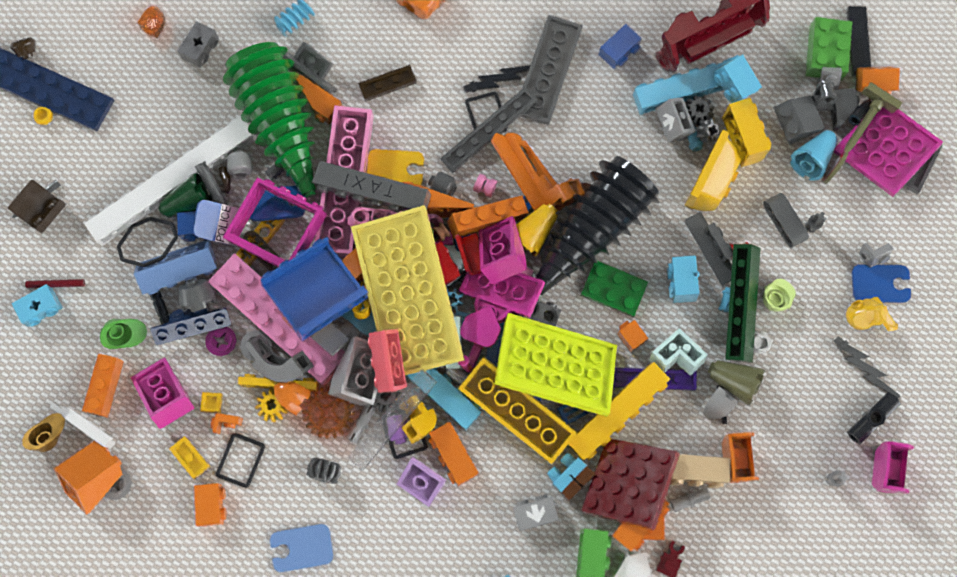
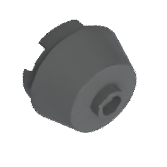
M204 278L189 279L179 287L178 305L182 307L183 312L187 311V309H191V312L207 308V303L211 301L215 303L217 301L216 291Z

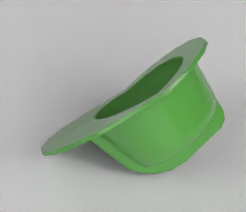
M111 319L101 328L100 342L108 349L133 347L144 341L147 335V328L138 319Z

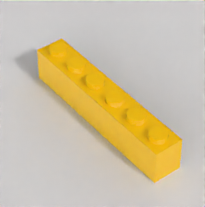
M651 362L611 400L610 414L608 416L594 415L577 431V434L568 445L582 460L586 458L590 460L596 455L597 452L595 450L600 445L604 447L611 440L610 436L614 432L619 433L626 426L624 424L629 418L632 420L640 413L638 409L643 404L645 406L649 405L654 400L652 396L657 391L661 393L668 387L667 382L670 378L655 362Z

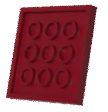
M611 439L602 450L595 470L596 474L592 478L581 511L584 514L655 530L680 454L675 450Z

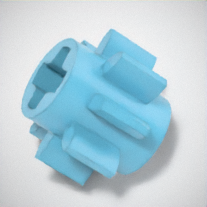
M447 289L449 300L454 297L456 301L452 303L451 309L458 311V305L463 306V302L459 301L463 294L458 295L456 289L453 292H449Z

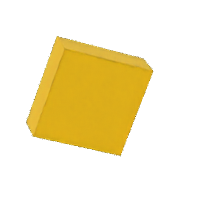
M202 392L200 412L221 413L223 394Z

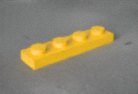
M244 374V377L238 376V385L240 387L274 389V385L280 383L270 380L265 376L264 378H256L254 374ZM303 378V381H290L305 387L311 392H319V384L314 382L313 378Z

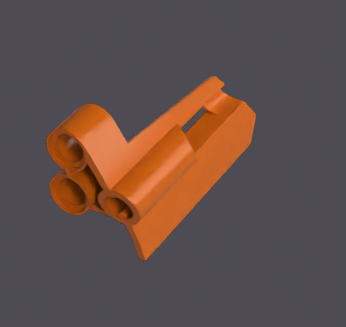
M495 133L492 137L491 143L534 210L543 204H551L560 211L565 206L575 202L573 194L582 196L585 194L579 179L570 178L560 185L559 183L557 184L528 143L516 133H507L505 135ZM520 147L524 149L525 153L528 155L529 159L535 166L537 172L534 170L533 166L531 165V163L529 162V160L527 159L526 155Z

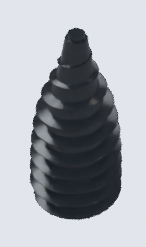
M615 156L611 162L601 160L599 166L602 173L590 172L593 184H581L585 194L583 196L573 194V199L576 203L575 208L565 206L568 218L567 220L557 219V223L561 228L560 232H550L554 242L552 247L545 246L548 254L545 260L541 261L542 266L537 275H535V278L545 282L540 294L541 296L553 286L558 285L557 283L566 277L571 278L570 274L579 269L585 272L583 265L591 261L598 264L595 256L602 252L610 255L607 246L611 243L621 246L617 237L622 233L631 236L628 226L632 223L641 226L638 216L641 213L651 216L647 206L651 202L660 204L657 198L659 191L654 183L626 159Z

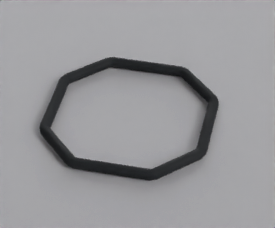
M153 217L132 224L117 245L120 260L140 267H147L163 260L178 239L175 225L173 222ZM149 221L171 225L174 238L162 256L146 263L132 261L123 257L121 246L133 228Z

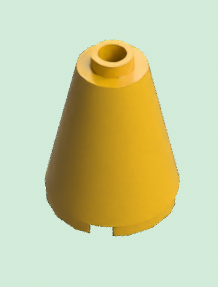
M543 204L516 224L523 248L526 251L529 250L534 257L539 254L558 218L556 214L558 210L551 204Z

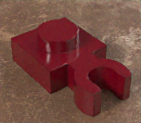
M673 540L668 546L669 554L666 552L662 553L655 571L668 577H676L683 561L678 559V555L682 554L685 550L684 545H681L678 551L674 550L675 541Z

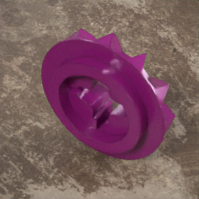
M229 327L209 331L205 339L209 352L221 357L230 354L235 349L237 342L235 332ZM223 336H225L224 340L228 344H221L220 346H218L219 342L214 338L216 337L221 339Z

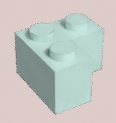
M679 328L652 352L649 362H655L664 373L677 363L691 376L704 364L708 355Z

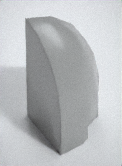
M718 387L707 402L703 414L711 419L725 417L733 410L738 401L728 395L721 387Z

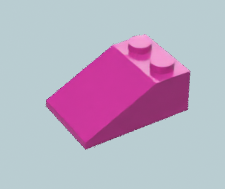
M513 216L479 230L480 270L491 284L527 270L525 253Z
M165 357L131 377L150 418L159 429L164 428L195 409Z

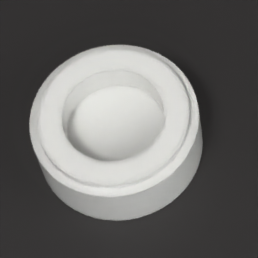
M757 334L754 337V351L756 353L763 354L771 348L772 342L768 335Z

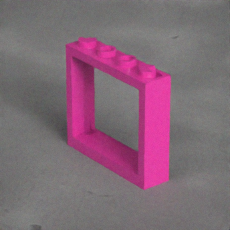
M257 177L223 238L231 244L279 268V265L285 260L239 237L264 192L267 191L314 214L289 261L299 251L309 248L327 214L322 210L323 207L316 202L310 204L306 202L307 199L302 195L297 194L294 196L290 194L291 191L283 186L278 188L274 186L275 183L271 180H262Z

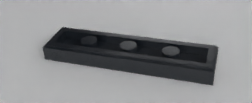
M848 6L846 9L847 21H852L850 45L851 76H856L857 68L871 67L866 6Z

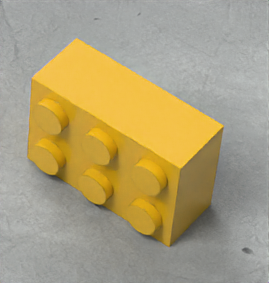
M751 97L729 104L722 116L725 128L729 132V138L737 147L742 157L740 161L741 167L761 162L771 149V141L765 135L763 121L759 120L757 106L752 102Z

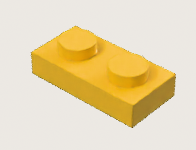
M186 436L169 448L194 480L210 468V465Z

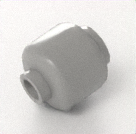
M234 150L233 153L227 156L228 173L235 179L246 178L252 172L251 156L243 150Z

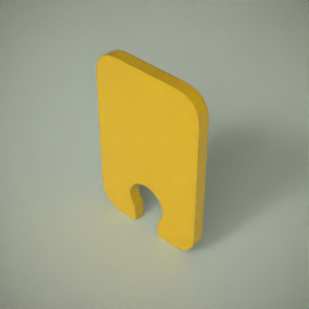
M374 149L368 155L367 173L398 182L409 181L421 186L423 174L410 175L407 172V167L411 164L424 166V156L417 151Z

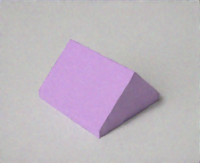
M412 457L397 485L429 507L446 483V479Z

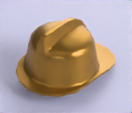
M54 413L31 427L23 436L22 445L24 448L39 452L52 450L57 445L60 434L64 429V416Z

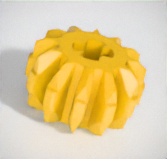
M269 389V395L263 391L262 395L264 398L258 397L256 399L261 403L255 406L256 409L260 410L258 416H264L263 420L266 422L270 417L273 423L276 422V416L282 420L283 416L281 413L287 414L288 411L280 405L273 389ZM274 401V404H276V408H272L271 410V408L268 405L270 402L273 404Z

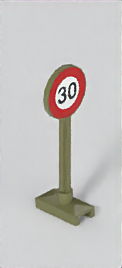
M872 82L863 89L861 93L873 102L870 105L869 111L846 143L844 151L824 176L822 181L824 184H827L841 168L848 156V152L854 148L876 113L880 112L883 107L893 114L902 105L901 101Z

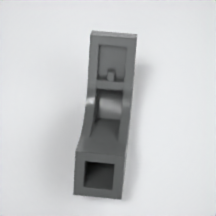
M261 334L245 344L256 360L252 364L253 367L270 380L290 382L314 367L303 350L288 359L278 356Z

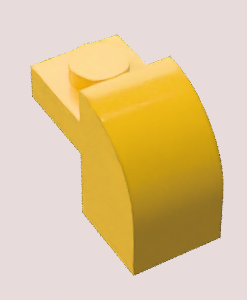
M417 394L402 405L411 419L402 429L412 444L431 432L437 422L434 409L431 408L427 411Z

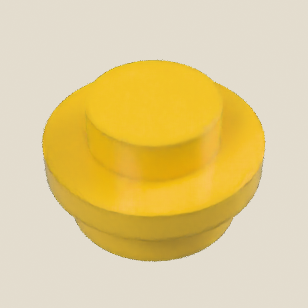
M38 107L34 111L33 117L39 125H47L52 121L53 113L48 108Z

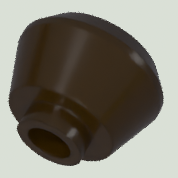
M32 37L24 38L11 43L10 49L18 57L27 59L34 56L36 42Z

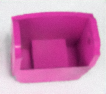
M886 441L876 449L872 476V486L876 488V491L892 494L909 493L910 489L905 488L908 451L913 450L914 446Z

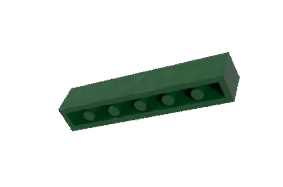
M753 244L733 245L725 360L732 362L753 363L761 248Z

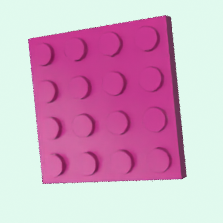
M882 107L880 112L876 113L854 148L848 152L845 162L890 196L894 197L938 150L943 141L898 109L892 114ZM856 125L835 147L834 153L840 156L844 151L846 143L859 125Z

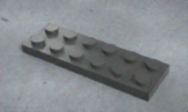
M548 14L523 88L526 87L538 102L520 117L549 126L583 25Z

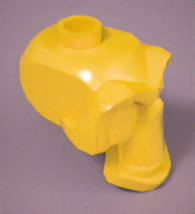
M878 297L856 300L846 310L847 322L854 329L865 330L881 324L888 331L898 329V324L889 314L887 306H884Z

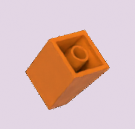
M93 441L55 467L54 470L64 493L87 515L122 475L120 465L122 464L116 455H110L107 447H103L98 442Z

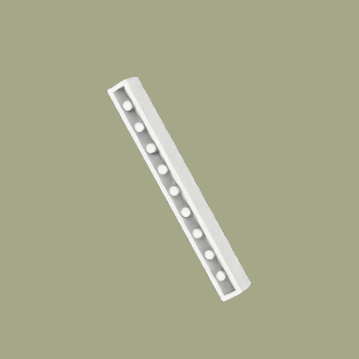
M241 116L234 118L230 121L229 125L215 131L213 136L202 140L197 147L187 150L181 158L171 161L165 169L155 172L146 182L139 183L134 190L123 194L118 201L108 204L102 212L92 215L84 225L101 246L105 245L127 230L132 224L137 223L160 206V201L191 174H197L198 172L194 166L206 161L209 170L212 171L227 161V156L233 153L234 150H243L253 143L257 136L248 132L249 124L242 121Z

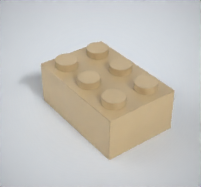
M680 454L670 485H680L683 482H687V486L699 487L703 486V484H707V488L723 487L724 484L730 483V458Z

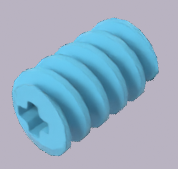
M297 0V4L292 3L291 8L287 7L285 9L286 13L280 12V18L275 16L274 21L282 35L287 38L286 31L292 34V26L298 29V22L304 25L303 18L309 21L308 14L310 13L315 16V13L305 1Z

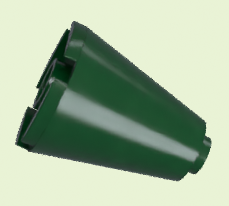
M194 173L160 201L158 208L163 216L168 218L176 217L177 213L196 211L199 201H211L212 197L208 194L200 175Z

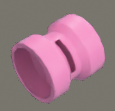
M480 173L473 191L477 193L482 192L485 196L491 198L498 181L488 179Z

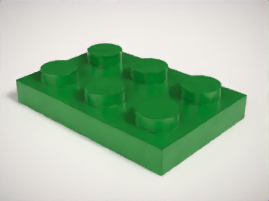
M597 261L598 264L594 263L580 296L634 318L648 281L600 261Z

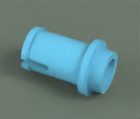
M696 130V132L688 136L689 149L692 152L700 151L703 148V142L700 141L699 137L697 138Z
M725 287V290L722 291L723 296L718 310L729 313L730 288Z

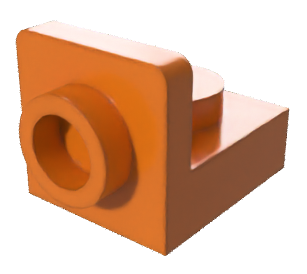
M216 413L215 417L211 420L212 433L220 434L222 423H224L223 427L235 429L236 425L242 426L243 418Z

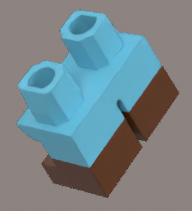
M566 453L560 462L567 469L561 473L554 466L547 475L553 481L552 485L569 502L596 473L579 458L575 459L572 455Z

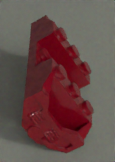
M721 0L716 14L712 17L706 16L698 21L692 10L687 13H680L675 17L668 31L662 34L663 47L655 53L656 60L662 69L675 72L680 64L679 59L684 58L689 65L752 33L755 25L760 27L766 26L770 20L769 0Z

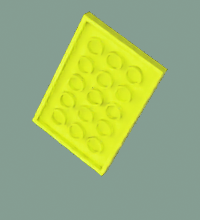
M508 313L504 323L494 384L608 416L611 409L617 345Z

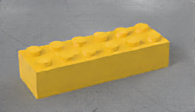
M483 356L458 389L549 463L553 464L577 434L576 430L534 396L495 385L497 366Z

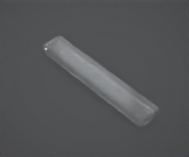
M421 369L347 458L358 469L363 471L436 385L437 381L424 369Z

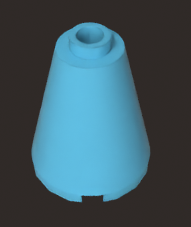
M823 130L794 151L790 162L794 171L802 177L805 175L810 177L809 180L812 181L821 179L827 170L838 142L836 134L829 130Z

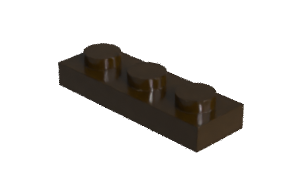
M409 64L362 81L358 85L366 102L416 84L417 81Z

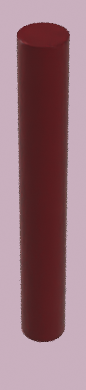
M85 279L26 281L25 287L40 288L46 284L51 288L84 287Z

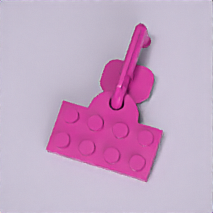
M483 272L470 276L468 273L466 274L459 292L475 298V312L465 317L460 329L461 336L465 340L474 343L469 356L463 355L464 361L457 362L466 372L470 373L474 369L483 347H491L496 343L501 332L499 323L505 321L508 313L513 312L527 318L531 317L545 282L519 273L491 284Z

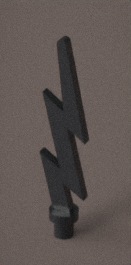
M530 65L500 69L502 74L478 76L482 82H469V84L463 86L464 92L472 91L473 93L480 89L499 88V85L494 82L521 80V77L516 74L529 71Z

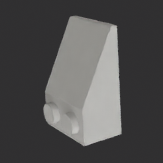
M353 336L333 375L329 395L360 406L374 405L378 389L374 385V378L376 376L375 370L371 365L372 351L368 346L367 340Z

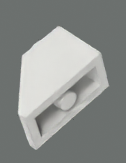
M640 549L638 551H628L629 555L623 557L612 577H652L646 552L641 553Z

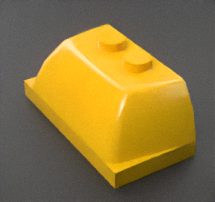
M722 130L684 206L699 211H714L723 197L727 198L731 190L728 186L730 182L734 183L739 172L736 170L742 158L737 147L727 138L729 132Z

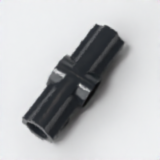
M887 392L847 431L849 437L860 445L878 426L884 424L885 420L901 405L899 399L890 392ZM871 414L877 417L876 423L871 420Z

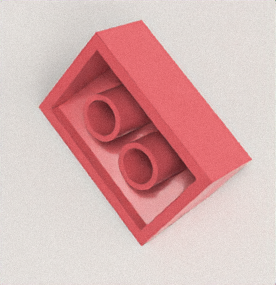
M398 329L369 333L368 346L372 351L371 365L375 370L374 385L378 389V393L407 388Z

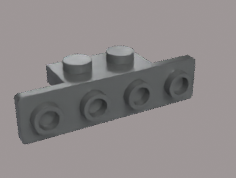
M302 42L294 56L288 51L283 56L284 59H292L294 61L292 68L298 72H303L306 75L305 78L313 83L316 82L320 85V88L328 93L337 92L338 89L325 80L333 63L306 42Z
M701 212L687 218L685 224L720 284L724 285L730 282L732 264L729 260L733 256V250L730 244L726 243L723 239V232L720 227H716L715 223L708 225Z

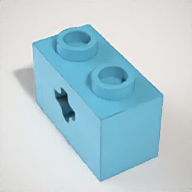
M47 284L11 303L21 323L28 327L38 325L42 319L56 315L58 310L63 308L53 288Z

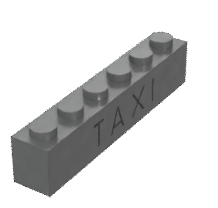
M319 161L312 181L320 192H334L336 196L346 198V196L353 197L354 201L360 203L368 201L375 207L381 208L386 206L389 207V210L398 213L400 210L407 211L420 206H426L427 210L431 198L428 189Z

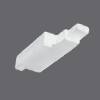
M56 403L51 404L50 407L59 414H62L65 417L64 419L103 447L111 449L116 443L110 435L75 410H70L65 406L61 408Z

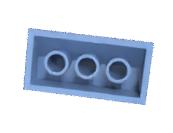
M204 240L169 252L163 260L147 267L136 266L133 274L142 295L146 293L151 295L157 293L160 288H172L178 285L180 281L185 280L186 282L201 274L209 275L214 273L215 269H217V261L211 241ZM160 256L154 257V258H152V259H149V260H146V261H143V262H140V263L149 262V261H151V260H153V259H156V258H158V257H160Z

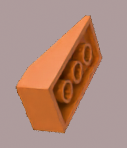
M402 182L429 190L431 198L427 207V214L439 215L441 218H450L453 213L474 208L472 203L418 184H413V182Z

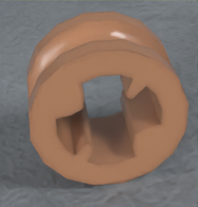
M442 222L439 223L438 227H433L441 241H444L445 237L451 236Z

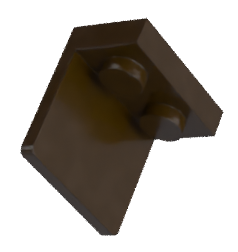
M31 179L7 209L42 234L66 206V203L56 198Z

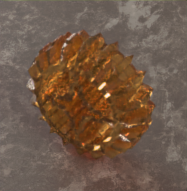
M328 386L327 392H325L324 387H320V394L314 390L313 394L315 397L309 396L308 398L311 401L310 404L307 402L303 404L305 407H308V410H302L303 414L308 415L303 418V421H310L305 427L307 429L312 428L311 433L313 435L319 431L318 438H321L325 433V439L327 440L330 438V433H332L334 439L337 438V431L344 435L342 428L345 427L349 430L350 427L346 423H354V420L349 418V416L355 415L354 411H349V409L355 407L354 404H347L349 403L348 401L329 395L330 386ZM328 397L336 398L334 401L327 405H324L321 402H319L320 400ZM341 402L344 406L343 419L337 415L338 405ZM315 406L318 409H320L321 415L318 418L319 421L317 423L315 422L313 417ZM321 407L329 410L332 408L331 412L336 418L332 416L325 417L326 413ZM328 421L338 423V425L332 428H322V425Z

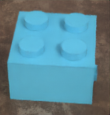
M736 55L731 58V61L713 71L715 81L718 85L722 86L725 98L731 101V103L743 100L762 88L744 55Z
M696 256L672 257L671 263H668L667 278L671 279L669 298H673V303L696 302L700 294L698 277L700 273L697 271Z

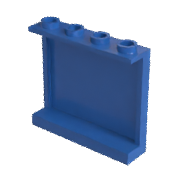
M328 237L323 240H316L312 247L299 251L293 259L283 261L279 268L266 272L260 279L261 286L302 342L368 299L367 289L359 285L329 245Z

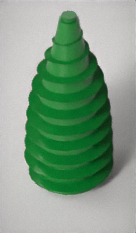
M263 42L246 47L233 54L226 61L227 71L223 76V82L230 86L229 95L236 98V109L243 111L241 120L250 123L248 132L258 135L255 143L258 146L267 147L264 155L269 158H276L275 166L284 168L286 176L291 177L301 194L305 195L306 198H310L316 195L315 191L317 190L316 186L312 183L314 171L311 160L314 157L310 156L309 148L315 142L308 141L307 134L313 131L314 127L305 126V121L311 116V113L302 112L301 110L308 100L298 99L297 96L304 87L293 84L299 77V74L288 71L294 65V61L292 59H284L283 56L288 51L287 47L279 46L275 42Z

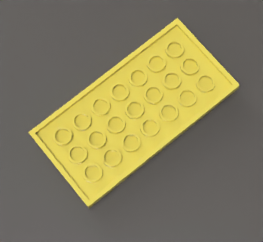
M420 206L352 226L351 229L365 286L368 291L376 330L378 332L398 329L405 375L464 361L426 206Z

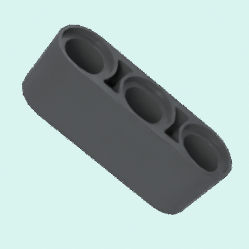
M779 193L763 202L766 212L790 248L809 239L806 228L783 193Z

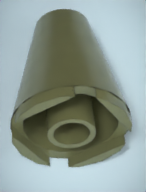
M717 360L716 363H711L708 373H710L712 380L750 406L753 402L752 397L757 394L766 370Z

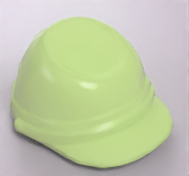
M780 278L764 287L763 303L767 309L779 312L791 308L796 291L788 281Z

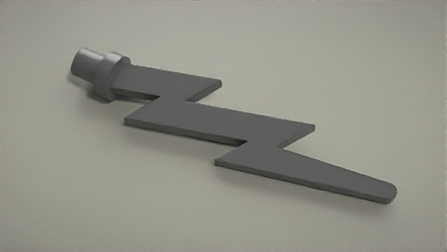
M840 336L833 341L839 346L838 349L840 351L844 350L853 355L843 359L869 373V375H863L864 378L900 398V394L878 379V377L888 375L860 360L870 356L848 345L849 342L847 340L844 341Z

